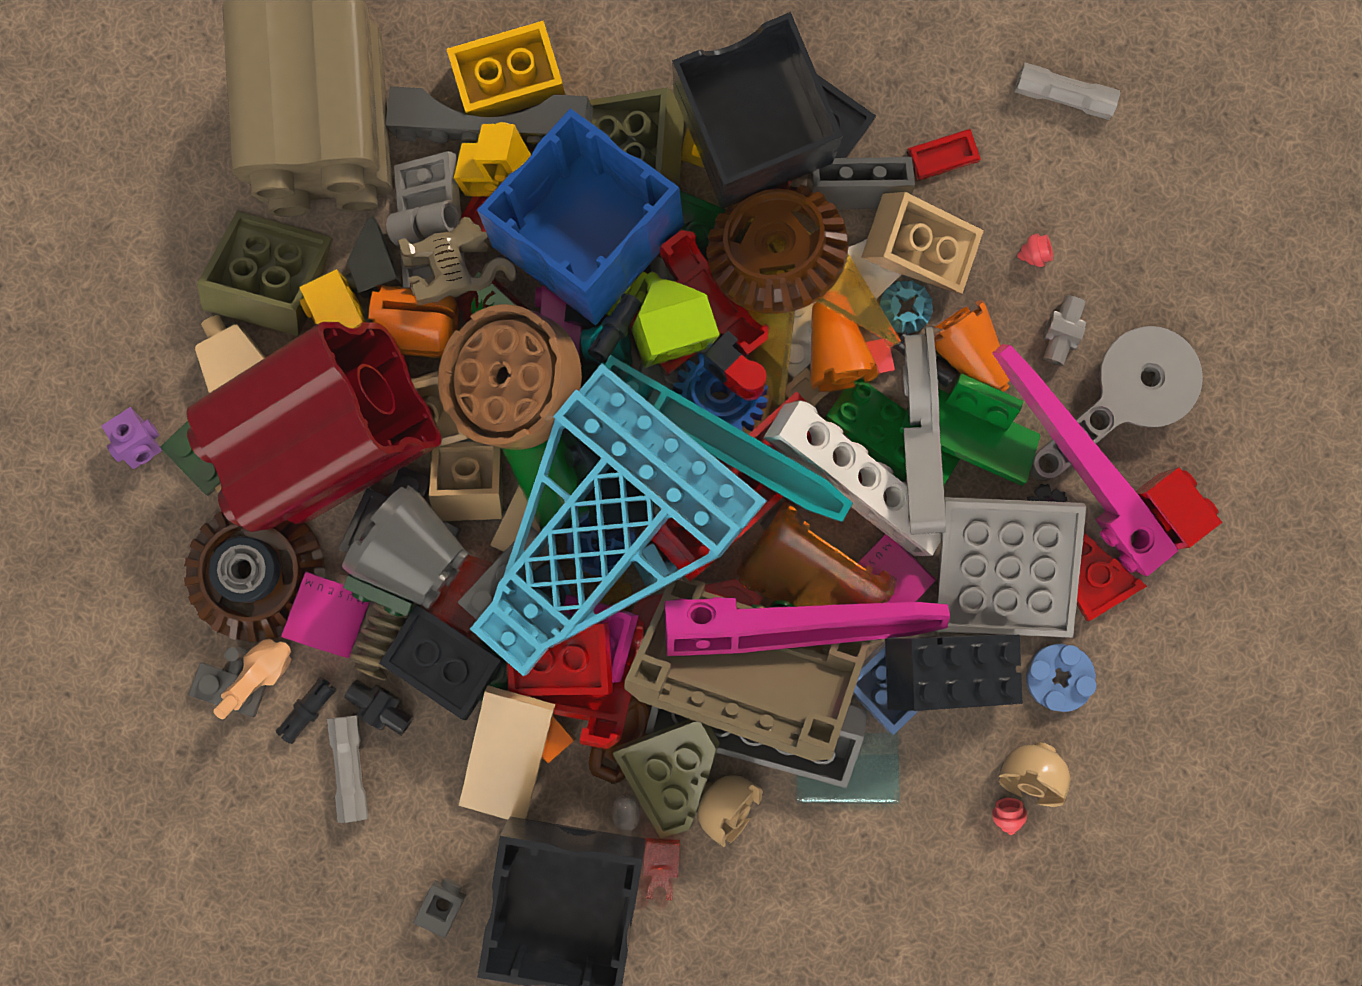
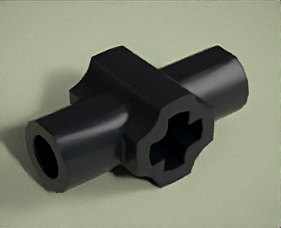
M357 679L352 683L344 696L345 699L360 708L357 715L363 721L379 730H383L387 726L402 736L414 719L412 715L398 707L401 700L379 685H375L371 689Z

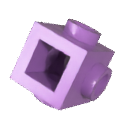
M131 407L101 425L111 442L107 445L111 455L117 462L124 460L132 469L147 463L153 456L162 451L156 440L160 434L149 419L144 421Z

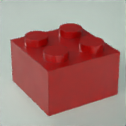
M1180 467L1157 474L1135 492L1146 504L1177 549H1184L1193 546L1223 522L1217 516L1219 511L1210 499L1203 498L1195 488L1197 487V482L1188 471H1182Z

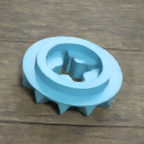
M913 280L898 281L891 285L883 293L879 305L880 315L884 323L898 333H902L905 330L907 334L921 330L929 322L933 313L932 297L929 296L925 286H920ZM915 296L916 299L912 306L915 312L912 314L907 311L898 317L897 314L902 306L898 301L902 299L906 302Z

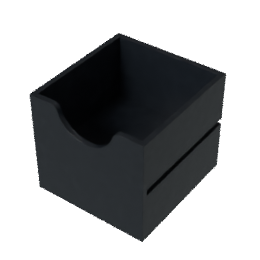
M791 12L763 23L754 33L735 44L713 51L697 50L672 60L673 92L721 209L741 202L755 193L775 188L833 164L843 135Z

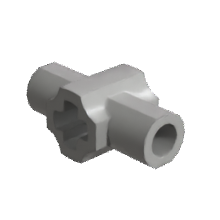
M1065 295L1060 311L1052 312L1043 336L1044 340L1049 341L1043 360L1055 365L1064 366L1069 349H1077L1086 329V322L1080 320L1086 304L1085 300Z

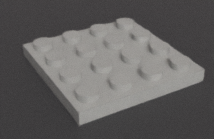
M944 497L946 533H942L936 604H948L950 619L947 629L937 630L936 632L1073 638L1086 505L1084 503Z

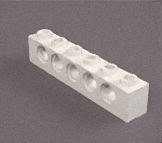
M805 401L784 404L765 434L764 439L788 458L829 481L853 503L852 508L910 554L913 556H933L941 541L942 533L911 535L908 517L907 483L901 482L896 478L889 466L876 462L871 458L864 446L851 442L846 438L839 426L832 422H826L817 414V409ZM807 431L812 436L811 444L807 440ZM833 452L837 455L836 464L833 461ZM859 471L862 475V483L858 479ZM884 492H885L886 495H887V502H886V503H885V501H884Z

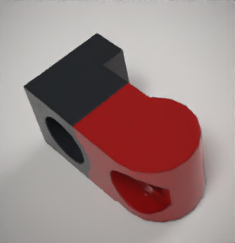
M727 331L704 354L703 367L742 399L756 400L764 392L766 371L761 364L749 361L737 351L738 339Z

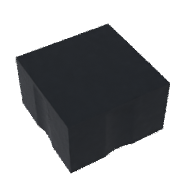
M510 816L499 838L492 882V910L485 927L477 978L524 986H622L641 874L645 838Z

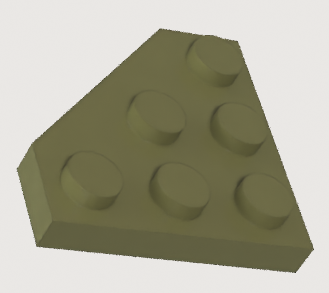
M692 719L616 746L612 752L660 839L690 830L720 744L711 726Z

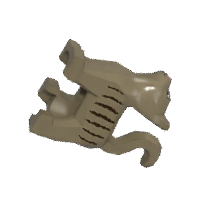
M468 217L462 218L452 231L434 233L414 244H411L406 238L398 240L404 267L429 264L432 275L428 278L422 279L418 275L409 277L410 287L418 306L438 302L447 296L457 297L468 291H480L491 285L496 272L499 270L504 271L510 281H514L518 275L517 268L509 259L503 257L493 258L484 265L479 277H471L460 253L488 251V245L484 243L488 236L486 232L481 231L479 225L474 224Z

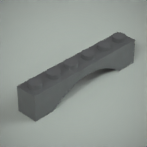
M390 87L386 127L397 139L407 142H413L416 138H428V140L435 143H447L448 139L461 140L462 143L478 142L482 124L505 122L514 124L524 143L529 147L536 148L542 138L570 108L592 123L593 107L588 96L553 95L541 104L521 113L504 117H479L466 115L446 107L432 98L423 88Z

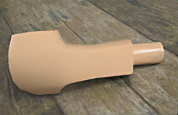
M271 639L262 640L243 657V671L235 682L221 694L223 700L214 709V714L220 719H225L233 709L239 710L247 698L260 686H274L291 664L292 659L289 656L291 653L290 647L286 643H276Z

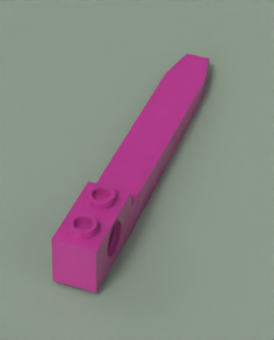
M1002 344L992 352L1011 383L1105 510L1104 513L1095 519L1102 528L1099 532L1101 537L1111 547L1115 546L1121 554L1118 559L1125 569L1131 573L1135 571L1148 577L1179 550L1140 496L1039 375L1011 345ZM1137 530V539L1131 544V536Z
M721 597L665 601L664 613L667 656L746 653L907 637L947 629L950 619L948 604L893 602L737 609L736 598Z

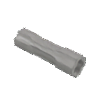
M1026 62L1021 67L1014 90L1015 93L1036 99L1054 101L1081 109L1086 114L1107 120L1113 117L1120 97V90L1097 83L1089 84L1052 73L1049 69Z
M359 716L327 719L329 742L334 755L337 784L335 795L338 823H348L368 819L367 794L362 782L359 752L361 742Z

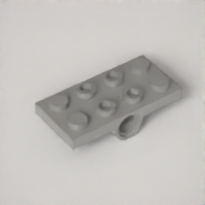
M447 151L394 165L398 212L388 216L386 227L390 240L396 246H399L398 240L406 238L411 244H414L434 233L450 232L458 225L461 220L459 186L454 179L457 166L455 153ZM460 253L465 264L464 253ZM401 258L403 287H410L409 277L418 275L423 279L432 275L429 264L404 267Z

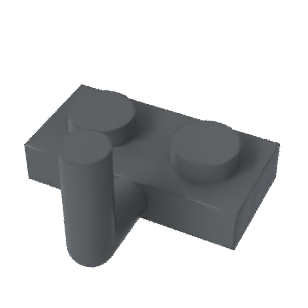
M243 647L227 649L225 658L231 662L228 671L206 663H200L189 696L219 705L223 700L221 694L235 682L243 671V657L248 651ZM267 685L260 686L247 698L239 710L233 709V711L256 717Z

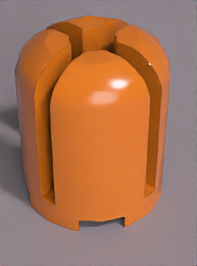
M377 285L379 292L372 291L368 319H372V323H379L388 330L402 355L441 358L450 337L455 330L458 331L459 310L455 298L447 296L438 302L418 306L411 287Z

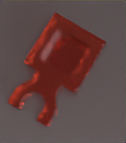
M646 838L644 876H652L647 885L646 899H653L654 889L663 887L666 890V900L672 901L673 885L669 877L678 878L680 840Z

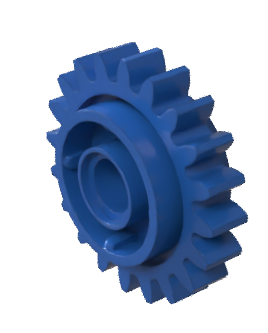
M702 353L698 354V365L688 360L686 362L687 372L678 371L677 379L679 382L673 384V391L743 431L742 427L753 431L755 426L753 419L761 421L763 417L761 409L767 406L768 399L763 397L767 395V385H765L764 392L758 399L744 400L703 367L704 355ZM715 392H723L727 394L728 397L723 400L715 399L712 396V394Z

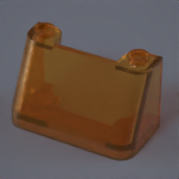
M786 502L782 503L737 568V574L740 577L738 580L745 588L751 591L757 590L772 601H789L796 607L888 603L894 595L897 578L882 569L879 575H873V568L867 564L864 568L809 531L810 525L805 521L800 526L799 521L794 518L798 511Z

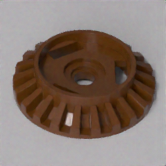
M789 182L755 193L741 202L728 206L723 214H718L715 219L716 225L714 229H710L708 235V265L718 288L735 304L745 309L765 314L796 311L822 298L836 284L844 270L848 257L847 231L837 207L833 203H829L822 193L818 191L813 193L809 191L808 186L801 184L798 188L791 187ZM798 211L809 217L816 224L818 230L810 235L794 216V213ZM754 218L741 244L734 242L742 226L748 220ZM774 240L786 242L785 249L779 253H772L767 248ZM793 269L789 272L777 275L761 274L763 272Z
M222 511L214 515V518L209 523H205L199 529L200 533L196 539L192 540L189 546L191 550L189 556L185 558L184 564L186 567L184 583L190 595L188 599L191 605H194L197 615L201 620L207 622L211 629L217 633L224 634L231 639L248 642L275 639L282 635L305 572L325 578L322 549L316 536L305 522L295 524L285 520L271 529L250 532L242 526L231 523ZM241 530L246 537L257 538L269 544L278 555L281 566L280 578L274 590L261 600L247 602L255 606L251 617L227 608L222 603L224 597L214 588L209 575L210 559L216 548L231 535ZM289 550L292 559L293 579L291 584L284 583L281 551ZM247 560L240 564L238 570L239 575L243 579L247 578L246 569L250 565Z

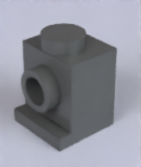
M444 878L442 883L435 880L413 923L445 938L466 897V894L460 892L462 886L447 878ZM439 898L449 901L448 909L443 910L438 907L437 901Z

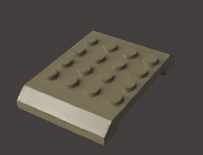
M685 576L667 585L627 674L624 688L640 702L811 761L832 759L871 640L746 653L667 656L664 624L665 601L721 597L705 592L706 583L695 579L689 582ZM736 602L737 609H752V608H754V607H751V606H748V605H745V604Z

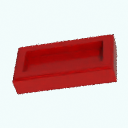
M971 129L907 149L908 157H912L913 171L917 181L965 167L981 160Z

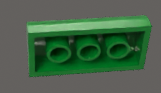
M561 435L548 477L569 495H572L577 489L578 479L574 468L570 467L567 463L565 456L566 446ZM548 440L528 449L510 450L501 448L527 503ZM547 484L544 486L534 516L541 531L565 503L564 499ZM588 506L578 507V518L590 512ZM572 515L560 529L572 525Z

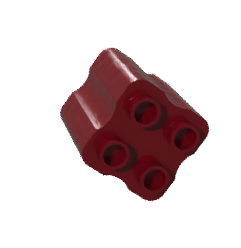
M321 322L191 404L186 412L190 425L187 431V439L191 449L201 460L213 463L221 483L218 503L221 511L231 523L242 526L250 532L271 529L285 520L295 524L312 521L441 445L442 441L439 428L427 404L414 387L408 373L407 364L393 336L379 323L362 322L354 328H349L340 322Z

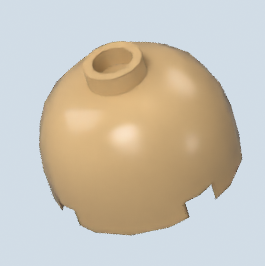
M1038 742L1036 745H1025L1015 748L1008 755L1000 771L999 783L1007 791L1022 797L1021 791L1038 797L1037 804L1057 807L1064 804L1070 788L1071 777L1067 764L1061 756L1055 753L1056 749L1046 743Z
M736 775L721 777L713 784L707 782L698 807V821L702 829L722 847L726 846L725 839L732 843L751 819H746L749 814L752 802L760 804L763 791L750 780Z

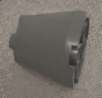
M408 485L406 489L400 487L371 517L370 520L372 522L360 538L363 542L361 543L358 540L353 542L344 558L342 568L355 578L429 609L440 596L441 592L439 590L444 584L449 587L461 571L459 568L470 553L463 548L420 493Z

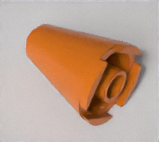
M836 294L824 295L812 305L810 365L812 389L815 390L818 386L819 392L840 391L855 387L854 381L863 377L865 383L874 380L879 375L878 366L845 299L837 297Z
M983 300L975 302L978 308L970 311L966 306L935 326V328L943 329L934 336L935 350L960 374L962 373L1002 392L1009 388L1008 382L1010 380L992 353L1001 345Z

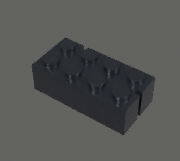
M1020 635L885 639L888 710L924 711L1023 704L1021 673L1016 672V666H1021Z

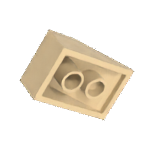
M907 192L882 194L861 258L887 270L958 294H963L984 230Z

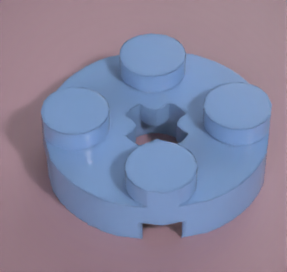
M1051 644L1041 648L1033 655L1026 673V684L1029 693L1040 705L1053 711L1069 712L1084 705L1089 697L1094 694L1096 690V674L1091 660L1079 648L1073 645ZM1058 668L1062 672L1069 673V677L1066 679L1067 685L1064 687L1060 683L1054 684L1052 681L1056 676L1055 670Z

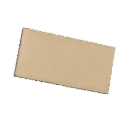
M487 685L459 806L507 820L510 816L527 819L555 704Z

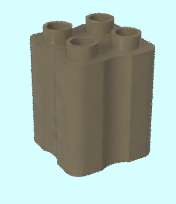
M225 1L222 4L232 173L240 181L251 185V195L262 202L268 203L269 213L274 216L298 217L310 213V200L336 198L337 209L342 211L363 212L377 208V195H386L392 192L389 133L386 127L387 103L382 33L378 25L370 21L369 7L366 1Z

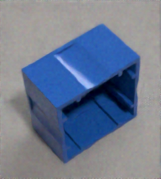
M571 108L537 144L528 160L517 170L510 173L477 209L493 248L594 325L603 318L660 253V246L677 234L684 226L679 187L641 159L620 149L607 134Z

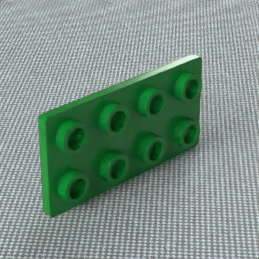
M962 373L950 393L938 389L941 450L1020 486H1024L1028 480L1033 458L1040 440L1039 433L1013 422L1021 411L1024 401ZM908 407L899 429L901 433H904V428L921 427L920 425L910 426Z
M858 379L854 381L855 387L845 389L825 416V420L839 426L843 433L851 438V442L864 446L871 458L876 462L889 466L893 470V475L901 482H904L907 479L904 433H901L899 429L906 410L870 384L865 383L863 379ZM941 450L944 486L960 458Z

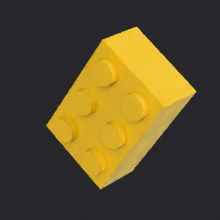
M544 20L447 48L466 115L498 117L539 105L553 95H565Z

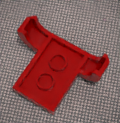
M679 231L660 246V254L666 267L677 283L707 295L720 337L729 331L738 339L737 351L746 357L768 339V325L759 324L750 316L745 308L735 304L721 292L712 277L709 263L697 247L694 232ZM638 310L637 314L635 315V317L633 318L632 322H631L630 325L628 326V328H629V330H630L631 332H632L633 324H634V322H635V320H636V318H637V315H638V313H639L640 310ZM698 352L657 365L666 376H669Z
M638 617L621 682H612L613 692L611 694L539 695L527 697L555 704L553 712L555 715L589 721L587 728H582L580 743L582 745L603 749L611 748L620 741L632 697V694L624 688L625 679L644 639L643 622Z

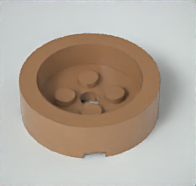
M500 304L479 310L470 316L472 319L460 331L455 330L444 349L438 375L439 394L444 411L450 414L457 425L456 428L463 435L476 442L510 450L528 449L540 445L549 439L555 421L553 416L576 389L579 391L581 388V364L575 344L569 334L558 323L526 308ZM502 367H506L511 376L507 377L503 384H499L497 381L498 371Z

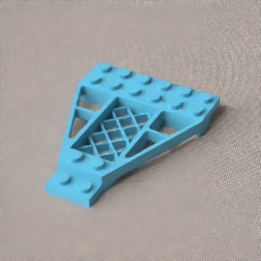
M602 363L579 391L576 389L553 416L555 421L504 576L498 583L492 603L470 628L472 632L522 676H526L549 648L562 643L721 557L767 502V500ZM564 428H567L601 458L572 495H569L548 477ZM611 466L618 471V473L605 474ZM619 478L621 498L602 500L600 479ZM626 479L646 496L627 497ZM547 484L564 499L565 503L524 552L526 540L544 486ZM595 487L596 500L583 501ZM647 501L648 521L629 523L627 502ZM653 502L661 508V511L655 518ZM621 503L623 524L604 525L603 504ZM596 505L598 526L579 528L578 507ZM572 515L573 528L560 529ZM673 518L709 548L710 551L706 556L665 577L643 558L642 551L665 522ZM647 526L631 546L630 528ZM623 528L625 549L606 551L605 530ZM598 531L600 552L581 553L580 532ZM573 533L575 554L556 555L555 534ZM549 542L550 556L537 557ZM624 554L608 573L607 555ZM600 556L602 577L583 579L582 557ZM575 558L577 579L558 581L557 560ZM550 560L552 582L534 583L532 562ZM638 562L657 578L656 583L598 614L593 612L597 604L631 563ZM602 581L585 601L584 583ZM577 584L579 605L560 606L559 585ZM552 586L553 600L538 587ZM578 609L573 617L564 611Z

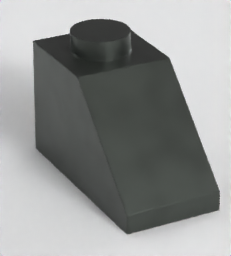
M374 216L368 218L347 260L351 272L346 273V278L352 292L358 291L364 299L371 297L372 291L379 292L377 285H402L379 223Z

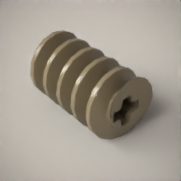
M374 603L373 607L380 615L367 617V620L374 627L373 629L362 628L361 632L368 640L356 641L355 645L362 652L361 654L350 653L349 657L356 663L354 668L369 676L385 681L387 676L381 668H386L379 663L399 633L398 631L406 622L404 618H408L409 615H392L383 609L384 606Z

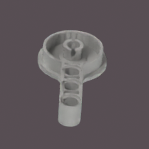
M1146 326L1126 332L1110 345L1102 359L1099 372L1100 398L1076 417L1075 420L1095 444L1121 423L1156 428L1180 420L1193 408L1202 388V367L1195 350L1179 334L1162 327ZM1142 371L1147 373L1152 371L1155 373L1152 376L1153 383L1151 387L1143 384L1141 380ZM1092 414H1097L1102 419L1103 425L1101 430L1092 427L1090 423ZM1052 438L1036 451L1033 458L1030 475L1036 480L1045 481L1055 478L1071 466V463ZM1041 456L1049 458L1052 462L1050 473H1045L1040 469L1039 459Z
M925 327V334L904 336L905 366H903L904 394L908 398L910 426H921L904 428L911 535L946 533L933 327Z

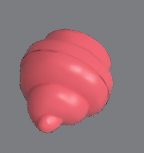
M1039 234L1029 236L1027 243L1022 245L1017 257L1030 265H1036L1037 267L1046 266V262L1053 261L1054 259L1048 235L1040 236Z
M1016 798L1000 799L996 802L995 808L992 811L993 822L1004 832L1013 835L1026 823L1027 810L1023 807L1022 801Z

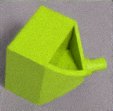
M655 272L647 274L645 281L648 284V293L632 327L644 368L709 349L720 335L707 295L683 284L661 279Z

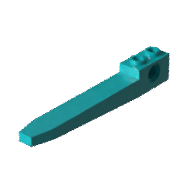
M609 356L605 363L609 370L710 454L801 507L843 522L853 503L825 478L615 357Z

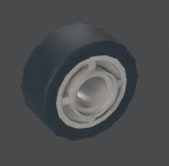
M238 536L226 540L216 548L210 559L209 575L212 585L223 597L231 601L254 602L265 598L274 590L280 578L281 566L278 555L269 544L257 538ZM247 560L251 564L252 571L247 578L243 579L239 575L238 570L240 564Z

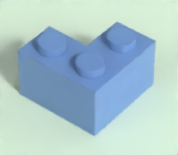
M884 641L864 660L853 695L887 732L894 735L918 711L887 709Z

